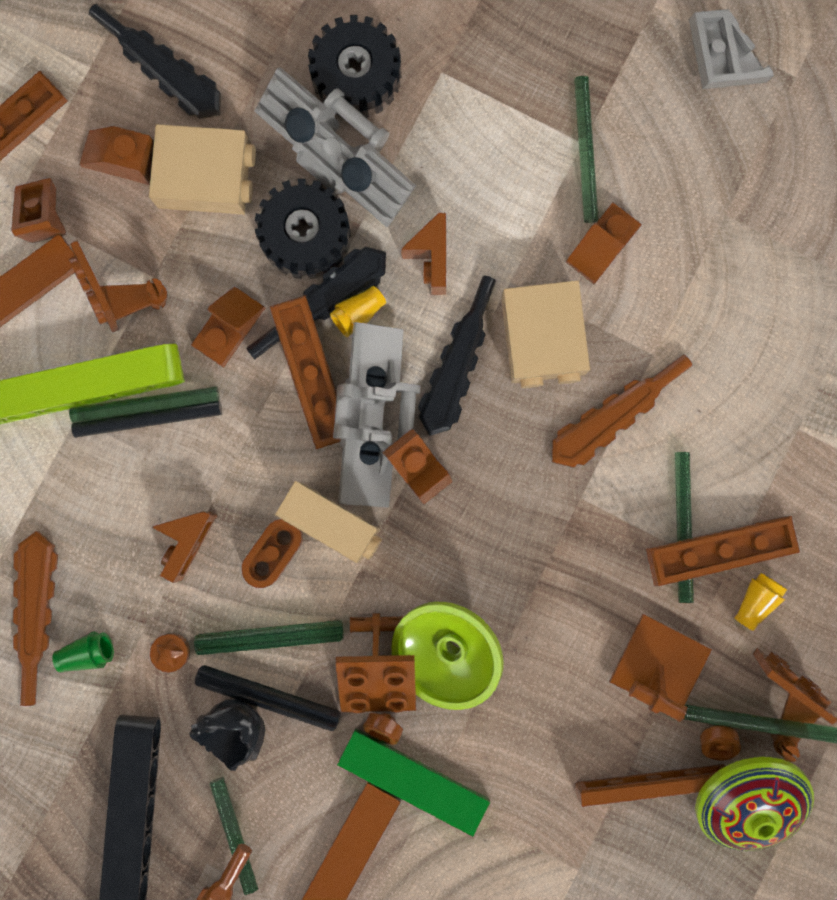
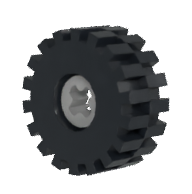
M350 15V22L343 23L342 16L334 19V28L331 29L328 24L324 25L321 28L323 37L315 35L312 40L314 50L309 49L308 59L310 64H308L313 88L316 95L319 94L322 103L325 102L328 95L334 89L339 88L345 94L344 99L366 118L369 117L368 110L374 109L377 115L383 111L382 103L386 102L390 105L394 100L393 92L398 93L400 78H402L400 49L396 45L394 35L391 33L387 36V27L381 22L375 28L373 18L365 16L364 23L358 21V15ZM352 58L357 62H362V70L360 72H355L353 68L347 69Z
M297 178L298 185L291 186L289 180L282 182L283 190L278 192L274 187L268 192L271 197L270 200L262 199L259 204L262 210L261 214L256 213L255 222L258 226V229H255V234L260 243L259 246L273 267L276 266L279 272L285 275L291 273L297 279H302V275H308L309 279L317 278L316 273L323 271L325 274L334 263L338 266L342 262L343 252L347 253L349 249L348 240L351 238V229L345 206L340 198H336L335 191L329 186L326 190L323 189L322 183L313 180V184L308 185L306 178ZM305 219L308 225L313 226V229L307 230V236L300 237L298 231L294 230L293 227H298L299 220L303 221Z

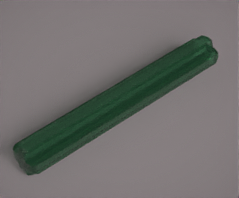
M336 620L203 633L195 636L194 648L197 655L340 642L344 639V626L342 621Z

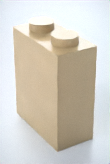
M156 124L149 198L159 209L245 215L246 203H251L253 195L252 181L248 180L249 167L255 166V145L250 143L244 130Z
M579 280L503 290L501 301L511 384L521 382V388H533L543 386V380L558 378V384L581 381L580 376L590 371Z
M298 481L293 483L275 514L277 517L355 563L361 562L364 557L368 560L371 559L382 541L377 536L380 528Z

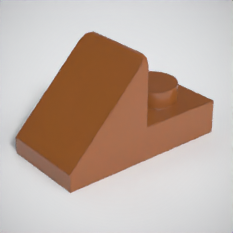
M51 178L15 186L11 231L15 237L30 243H37L52 239L58 234L61 236L66 235V230L56 212L57 189Z
M612 202L600 219L591 226L566 260V263L591 283L595 284L642 224Z
M438 213L401 249L402 259H431V261H424V284H431V295H446V213Z
M234 286L207 308L212 316L191 346L224 368L266 309L265 306Z
M413 428L382 452L423 505L453 482L448 471L439 463Z
M202 511L152 527L178 541L176 546L171 545L167 549L161 560V565L165 566L160 574L161 577L172 583L183 580L217 517L216 514Z

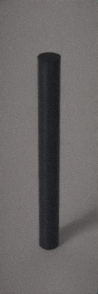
M220 400L72 423L71 429L74 438L219 416L222 415V406Z

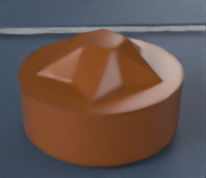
M168 633L158 637L150 648L151 662L162 672L170 673L179 670L188 662L190 657L188 641L176 633Z
M369 713L363 725L367 734L389 745L397 744L403 733V728L396 723L393 716L387 713Z
M713 726L704 730L700 735L702 753L712 760H729L737 756L741 751L739 734L731 727Z

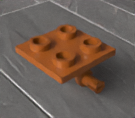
M78 241L70 243L75 257L69 259L70 264L83 291L86 292L85 294L100 325L107 322L112 333L119 330L116 320L149 306L156 310H160L159 306L164 308L168 294L160 280L153 278V283L148 280L146 284L100 286Z
M373 613L372 617H350V633L373 632L372 656L336 657L341 712L391 711L398 713L416 711L415 655L380 656L381 632H394L399 622L403 619V615L381 617L380 613Z
M642 614L609 682L629 692L630 697H634L649 705L648 709L653 713L658 714L662 712L681 722L687 712L685 703L712 649Z
M757 648L752 654L765 674L789 692L779 725L774 728L776 733L772 731L771 736L775 751L783 756L786 761L795 762L797 761L795 756L800 757L798 742L820 717L831 725H834L837 721L836 716L829 708L832 702L821 693L822 689L808 677L802 675L799 678L789 669L791 666L779 655L771 651L767 656Z

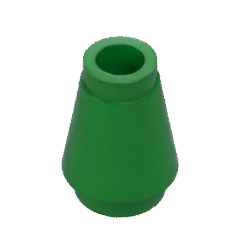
M92 631L62 647L60 650L54 651L52 655L54 668L59 673L104 668L106 663L113 660V644L106 633Z

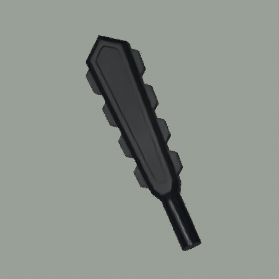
M95 3L91 6L89 15L118 39L123 48V55L132 64L139 63L141 65V72L150 80L157 79L159 81V88L169 98L176 97L179 107L189 116L196 115L201 119L220 115L221 93L216 89L217 85L205 74L198 76L195 73L194 66L184 59H175L174 52L164 44L156 45L154 37L145 30L137 31L134 28L125 27L99 4Z
M366 246L361 250L354 249L344 257V264L340 268L332 267L323 275V282L320 285L312 284L303 292V296L305 295L313 320L328 319L330 313L335 310L336 304L358 295V292L362 289L368 290L372 286L380 284L381 277L385 275L386 252ZM276 326L246 348L254 360L280 341Z
M482 276L469 312L463 316L462 321L454 324L450 333L453 341L451 344L445 345L440 356L443 362L442 366L434 369L429 381L432 388L430 392L423 394L418 406L421 412L419 419L429 436L451 430L452 424L458 423L462 411L459 401L460 398L467 395L471 383L467 376L469 372L475 370L478 361L475 351L476 348L483 345L486 336L482 329L484 325L483 315L496 280L492 277Z

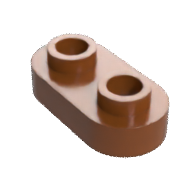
M282 519L270 523L242 563L244 580L255 588H265L273 585L300 549L303 542L302 531ZM283 530L288 531L291 535V540L287 545L281 544L278 540V535ZM261 561L266 562L269 566V572L265 576L257 572V565Z

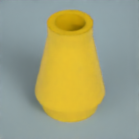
M372 286L368 290L336 304L335 310L330 313V317L338 330L345 337H349L353 334V323L367 324L378 310L386 304V299L377 287Z
M760 572L756 580L754 578L751 579L740 609L734 619L754 631L767 616L785 601L783 596L787 589Z

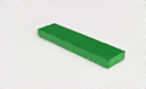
M356 728L337 764L339 767L472 837L490 804L489 798Z

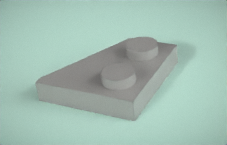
M729 9L695 12L690 17L689 24L702 89L767 83L774 76L770 66L763 68L754 56L752 50L755 48V45L740 30L739 23Z

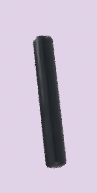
M206 665L201 666L195 676L194 684L198 687L328 731H335L341 716V712L337 709Z

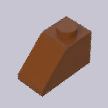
M116 126L89 130L79 165L82 168L150 185L154 141L150 135Z

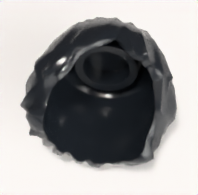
M228 699L216 704L206 715H200L197 723L191 725L192 729L189 735L200 746L204 745L207 752L212 751V754L219 758L230 771H236L238 766L257 759L263 745L266 729L264 720L251 706L238 699Z

